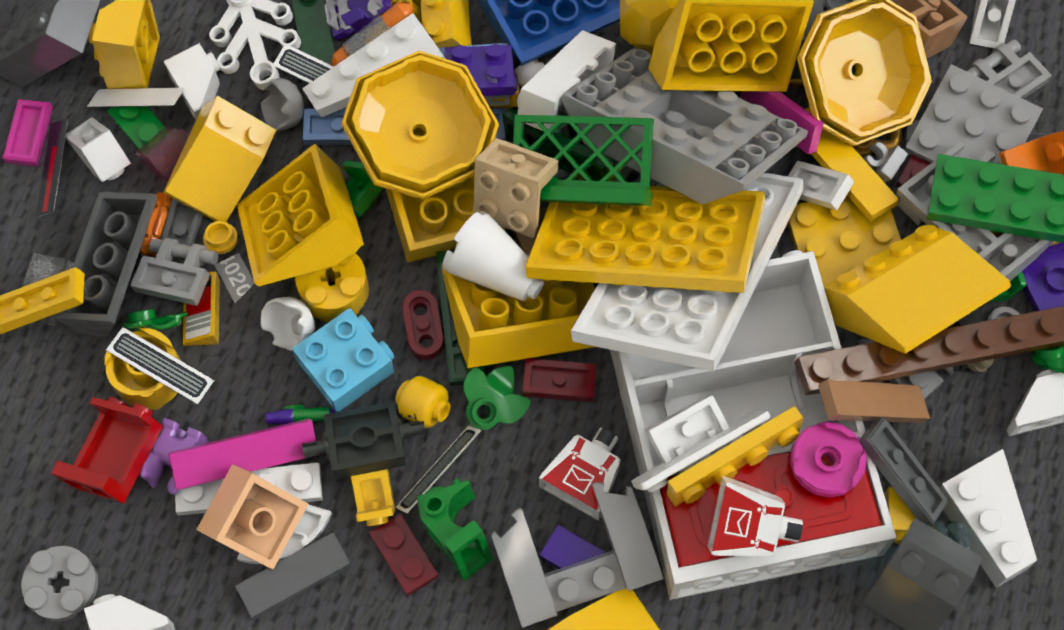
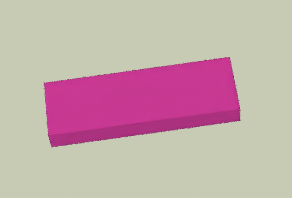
M741 91V99L751 104L761 105L768 112L782 119H790L797 126L807 130V137L796 146L807 154L817 151L824 122L815 119L811 113L781 92Z

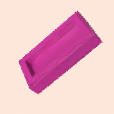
M18 99L3 154L5 163L38 166L53 109L51 103Z

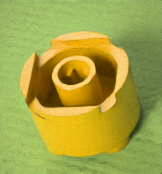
M356 253L351 257L345 258L336 266L295 277L301 301L309 307L312 316L326 323H329L349 308L357 315L369 296V284L365 267ZM331 282H335V283H336V284L333 285V286H329V283H331Z
M140 328V331L132 332L181 361L170 340L161 332L150 328ZM106 352L104 365L106 366L107 378L119 397L128 405L133 406L136 403L150 410H157L172 400L178 393L112 353Z

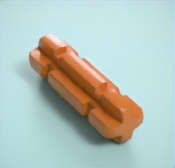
M162 192L155 194L158 198L139 251L141 255L155 258L156 253L150 251V242L153 238L160 239L172 201L170 196Z

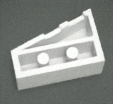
M582 30L521 88L517 98V115L569 116L562 102L563 94L613 62L616 43ZM525 123L534 128L542 130L536 123ZM544 124V125L549 129V128H550L551 126H553L554 124ZM563 124L559 129H561V128H563V127H565V126H567V125H569V124Z
M1003 449L951 478L939 487L949 500L943 510L963 540L966 541L970 550L982 557L980 565L996 588L1026 571L1037 561Z

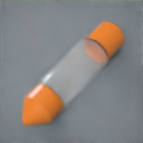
M397 2L385 13L378 15L333 53L331 66H336L411 15L414 6L408 3Z

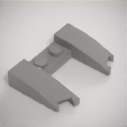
M962 141L943 154L991 163L996 156L988 150L985 151L981 159L962 154L961 152L965 144ZM936 160L897 189L896 196L899 199L897 206L917 225L924 222L927 225H934L937 228L954 233L1010 281L1054 242L1007 233L997 238L989 230L927 220Z
M595 482L591 484L613 551L546 574L543 573L522 508L516 509L511 514L517 522L502 537L495 531L491 533L522 628L555 617L558 611L625 588L630 591L663 579L632 487L626 486V495L604 492V483Z

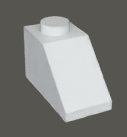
M976 0L969 43L989 48H995L1004 43L1016 0Z
M200 43L164 61L168 74L176 88H185L181 96L195 120H197L203 105L215 98L220 85L216 72L221 70L212 52L206 54Z
M93 117L65 135L66 140L90 171L102 182L116 179L124 173V168L131 164L110 130Z
M1049 369L1036 375L1037 378L1028 388L1007 428L1009 436L1064 423V373Z
M109 594L101 596L93 601L94 605L84 608L90 630H175L174 624L168 617L121 595Z

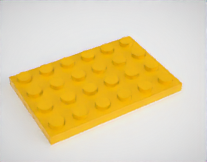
M650 186V191L653 192L652 206L550 202L525 266L526 276L530 279H543L547 281L559 280L580 283L589 282L648 286L652 288L663 287L744 293L764 210L765 192L742 190L706 204H701L667 186Z

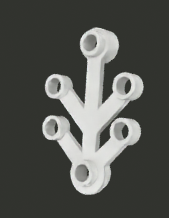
M226 0L229 5L218 25L214 26L209 33L214 45L217 47L228 46L226 51L218 56L217 62L223 73H235L240 65L237 58L246 43L249 42L255 63L250 70V77L257 88L264 90V86L272 80L280 78L275 65L268 61L261 35L279 42L282 47L287 44L296 49L300 47L301 39L293 29L284 30L257 19L253 9L272 15L276 24L281 26L287 25L292 21L293 13L286 3H275L270 0ZM286 11L285 15L278 17L279 13ZM241 14L243 23L232 39L229 30ZM225 33L221 39H216L218 34ZM289 38H294L291 43H286ZM233 60L230 65L224 66L226 61Z

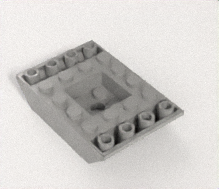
M631 49L565 92L562 96V102L569 116L654 119L650 178L701 204H706L744 190L806 138L808 134L807 130L797 126L794 121L782 119L768 112L761 105L751 104L738 98L731 91L662 90L648 69L651 54L643 49ZM587 125L578 126L583 130ZM597 125L587 136L599 149L612 134L604 125ZM611 125L616 131L622 127ZM631 126L621 136L632 150L643 141L644 126ZM617 140L603 154L620 162L629 153ZM640 151L637 155L642 160V151ZM634 159L626 165L641 173V167Z

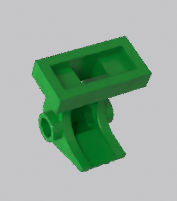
M455 479L452 481L451 486H439L429 489L425 494L417 496L420 518L428 535L451 561L455 570L465 582L491 562L493 556L483 530L474 520L465 527L457 526L454 523L456 514L476 498L468 480L461 482L460 479Z

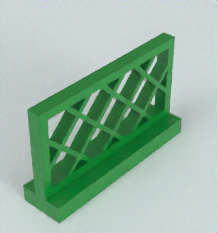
M515 115L513 144L520 147L524 146V148L535 152L544 142L550 139L560 150L553 159L559 162L563 157H566L576 169L566 180H559L554 175L541 189L540 202L652 206L653 192L650 191L654 119ZM524 123H536L544 132L532 146L523 138ZM544 124H554V125L551 126V127L548 129ZM563 124H570L578 135L568 145L563 147L553 134ZM578 125L587 126L582 130ZM597 125H604L611 132L612 136L598 149L587 135ZM611 125L622 127L616 131ZM631 126H644L643 141L632 150L621 136ZM583 139L594 153L580 166L569 152ZM618 140L629 154L614 167L603 153ZM640 151H642V160L637 155ZM597 158H600L609 168L610 172L600 181H593L585 170ZM632 159L641 167L640 183L627 182L619 173ZM581 175L586 181L575 179ZM614 176H616V178H617L620 182H609V181H610Z

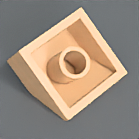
M232 464L196 530L274 569L308 503L257 475Z

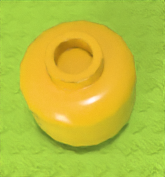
M416 376L411 380L404 381L399 387L395 398L399 414L410 422L424 421L425 428H431L438 422H443L447 418L451 407L448 402L447 389L424 376Z

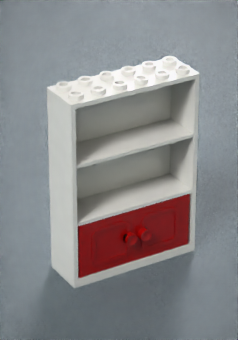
M799 250L791 251L784 254L781 258L768 261L714 372L610 350L640 475L662 463L645 430L707 394L714 396L728 425L756 409L768 410L771 416L770 419L762 423L763 425L795 406L803 416L799 433L818 423L832 422L847 427L859 439L866 432L863 421L829 420L821 394L805 396L794 364L800 356L842 349L814 251L802 253ZM740 435L737 438L731 440L730 442L733 443L734 441L738 440L743 436ZM794 442L785 447H781L779 444L769 450L767 457L758 464L750 466L748 463L739 468L737 474L732 479L780 497L785 503L783 516L803 521L799 542L778 539L776 551L772 557L717 556L710 553L708 541L720 485L717 482L706 488L705 493L696 501L689 504L684 501L676 507L667 495L668 483L653 492H648L647 489L644 490L669 599L692 596L883 556L895 541L896 534L876 465L866 454L865 473L856 487L844 495L830 498L814 495L803 488L794 477L790 465L791 448ZM709 453V454L705 455L704 457L698 459L699 462H701V461H703L704 459H706V458H708L709 456H711V453ZM821 457V462L825 466L833 465L829 457ZM678 471L667 477V480L669 481L676 477L680 472Z

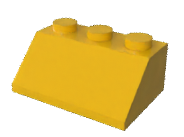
M116 0L100 9L96 23H92L89 32V43H92L94 46V59L99 61L100 76L104 77L107 89L148 88L160 39L151 0Z

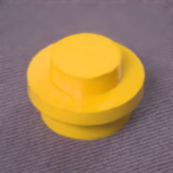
M215 221L206 228L203 242L207 250L216 251L218 254H225L237 245L238 234L231 224L225 221Z

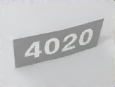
M239 253L214 265L234 303L255 284Z

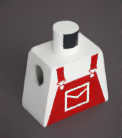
M599 428L591 442L580 435L574 436L539 477V487L599 521L601 513L591 484L595 482L604 483V492H611L621 460L610 452L616 444L618 437L605 428Z
M722 476L708 548L712 555L772 557L775 554L778 539L799 542L803 521L783 516L785 503L780 497L732 478Z

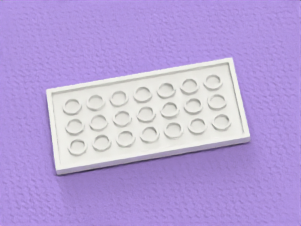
M763 173L744 189V191L765 192L764 210L744 293L599 283L571 330L572 342L714 372L803 192V179ZM658 182L656 186H666V185H664V184Z

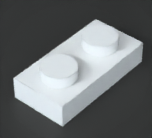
M801 161L796 162L788 177L803 179V192L799 198L800 200L838 210L854 184V180L848 174Z

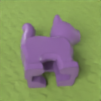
M164 418L162 421V432L158 436L139 476L148 481L152 488H155L163 474L164 467L166 465L170 466L168 452L209 443L206 439L207 437L202 432L190 427L186 432L180 429V425L175 421ZM172 476L167 488L168 492L174 495L179 490L175 488Z

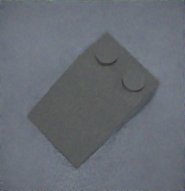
M914 518L862 604L905 630H938L971 585L982 557Z

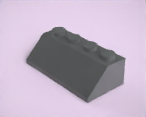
M99 192L72 267H76L85 273L83 304L57 313L55 319L79 335L108 337L115 324L158 196L154 193Z

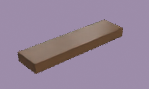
M826 380L818 384L829 420L874 421L884 416L888 422L922 423L930 419L919 385Z

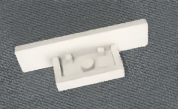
M707 394L645 430L662 463L636 477L631 482L636 489L642 491L647 489L648 492L656 491L668 483L667 477L678 471L681 474L699 463L698 459L709 453L713 455L731 444V440L740 435L745 436L760 427L771 416L768 410L756 409L728 425L714 396Z

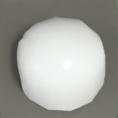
M282 297L266 302L261 311V328L272 333L274 336L272 344L292 351L293 347L315 331V322L309 307L295 297Z

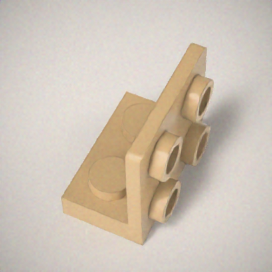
M496 138L475 159L473 214L476 212L481 214L482 210L488 213L499 226L534 238L538 233L541 189L558 172V160Z

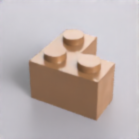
M892 0V2L916 16L926 59L950 47L968 18L948 0Z

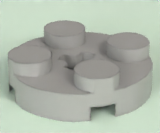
M55 546L47 550L38 551L31 557L30 563L27 565L22 577L21 589L24 601L28 607L44 619L50 621L72 619L94 600L98 589L97 571L90 559L73 547ZM59 574H63L64 578L69 581V585L62 587L60 593H55V588L51 586V581L57 579Z

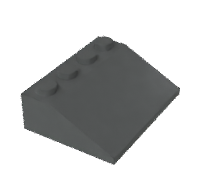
M46 0L0 38V76L24 87L82 54L100 0Z

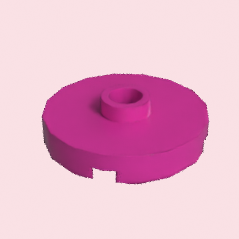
M821 422L801 431L794 442L790 454L792 473L800 485L814 495L828 498L841 496L855 488L865 473L867 461L865 449L863 450L857 435L847 427L832 422ZM821 457H829L833 465L825 466L821 462Z

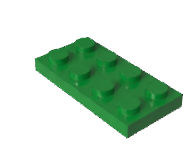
M938 154L927 220L1064 243V175Z

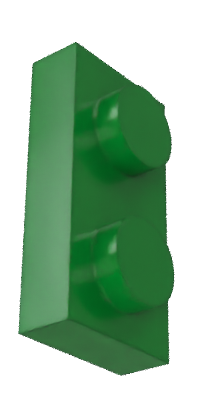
M113 106L107 110L109 116L147 161H150L175 143L173 136L147 106Z

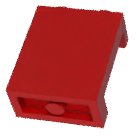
M108 396L106 400L92 397L89 404L99 411V416L73 465L57 461L51 474L74 489L124 504L163 426L152 418L153 412L140 404L134 403L132 407H128L124 402L114 397Z

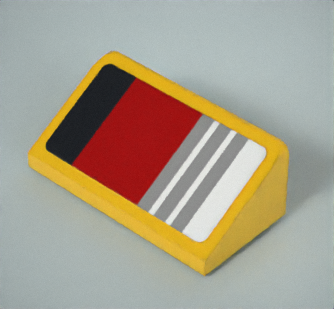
M208 272L210 276L198 306L184 303V312H188V315L183 317L184 346L219 344L220 279L217 272Z

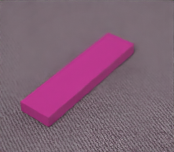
M309 418L168 452L175 488L179 490L223 479L232 464L251 472L304 459L302 443L316 441L312 420Z

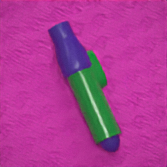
M290 405L276 412H267L266 423L284 425L309 418L312 422L324 421L325 414L335 413L336 411L330 407L305 408L303 405Z

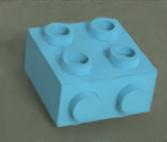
M351 308L292 348L296 361L336 412L343 410L394 373L392 359L395 356L383 340L378 343L371 335L374 332L371 324L362 314L357 317Z

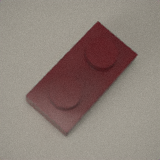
M527 358L525 361L522 396L593 402L596 364Z
M401 514L370 532L371 538L407 597L439 578L438 573Z

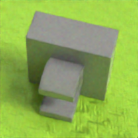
M876 142L869 149L876 154L877 160H874L869 155L863 157V159L885 183L893 178L908 153L900 146L887 150L884 144Z

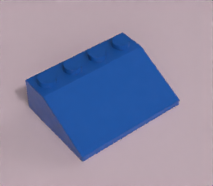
M477 0L489 24L503 43L512 45V54L521 66L566 46L582 30L593 34L620 21V0Z

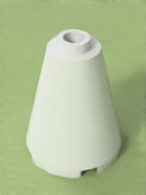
M482 210L481 214L478 212L473 214L453 239L458 242L455 252L452 253L447 250L442 263L443 269L452 275L521 301H525L528 297L536 298L545 284V281L542 279L527 278L525 266L529 256L488 213Z

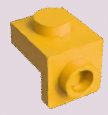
M388 469L351 476L357 506V522L366 521L367 526L389 522L388 516L394 515L396 508Z

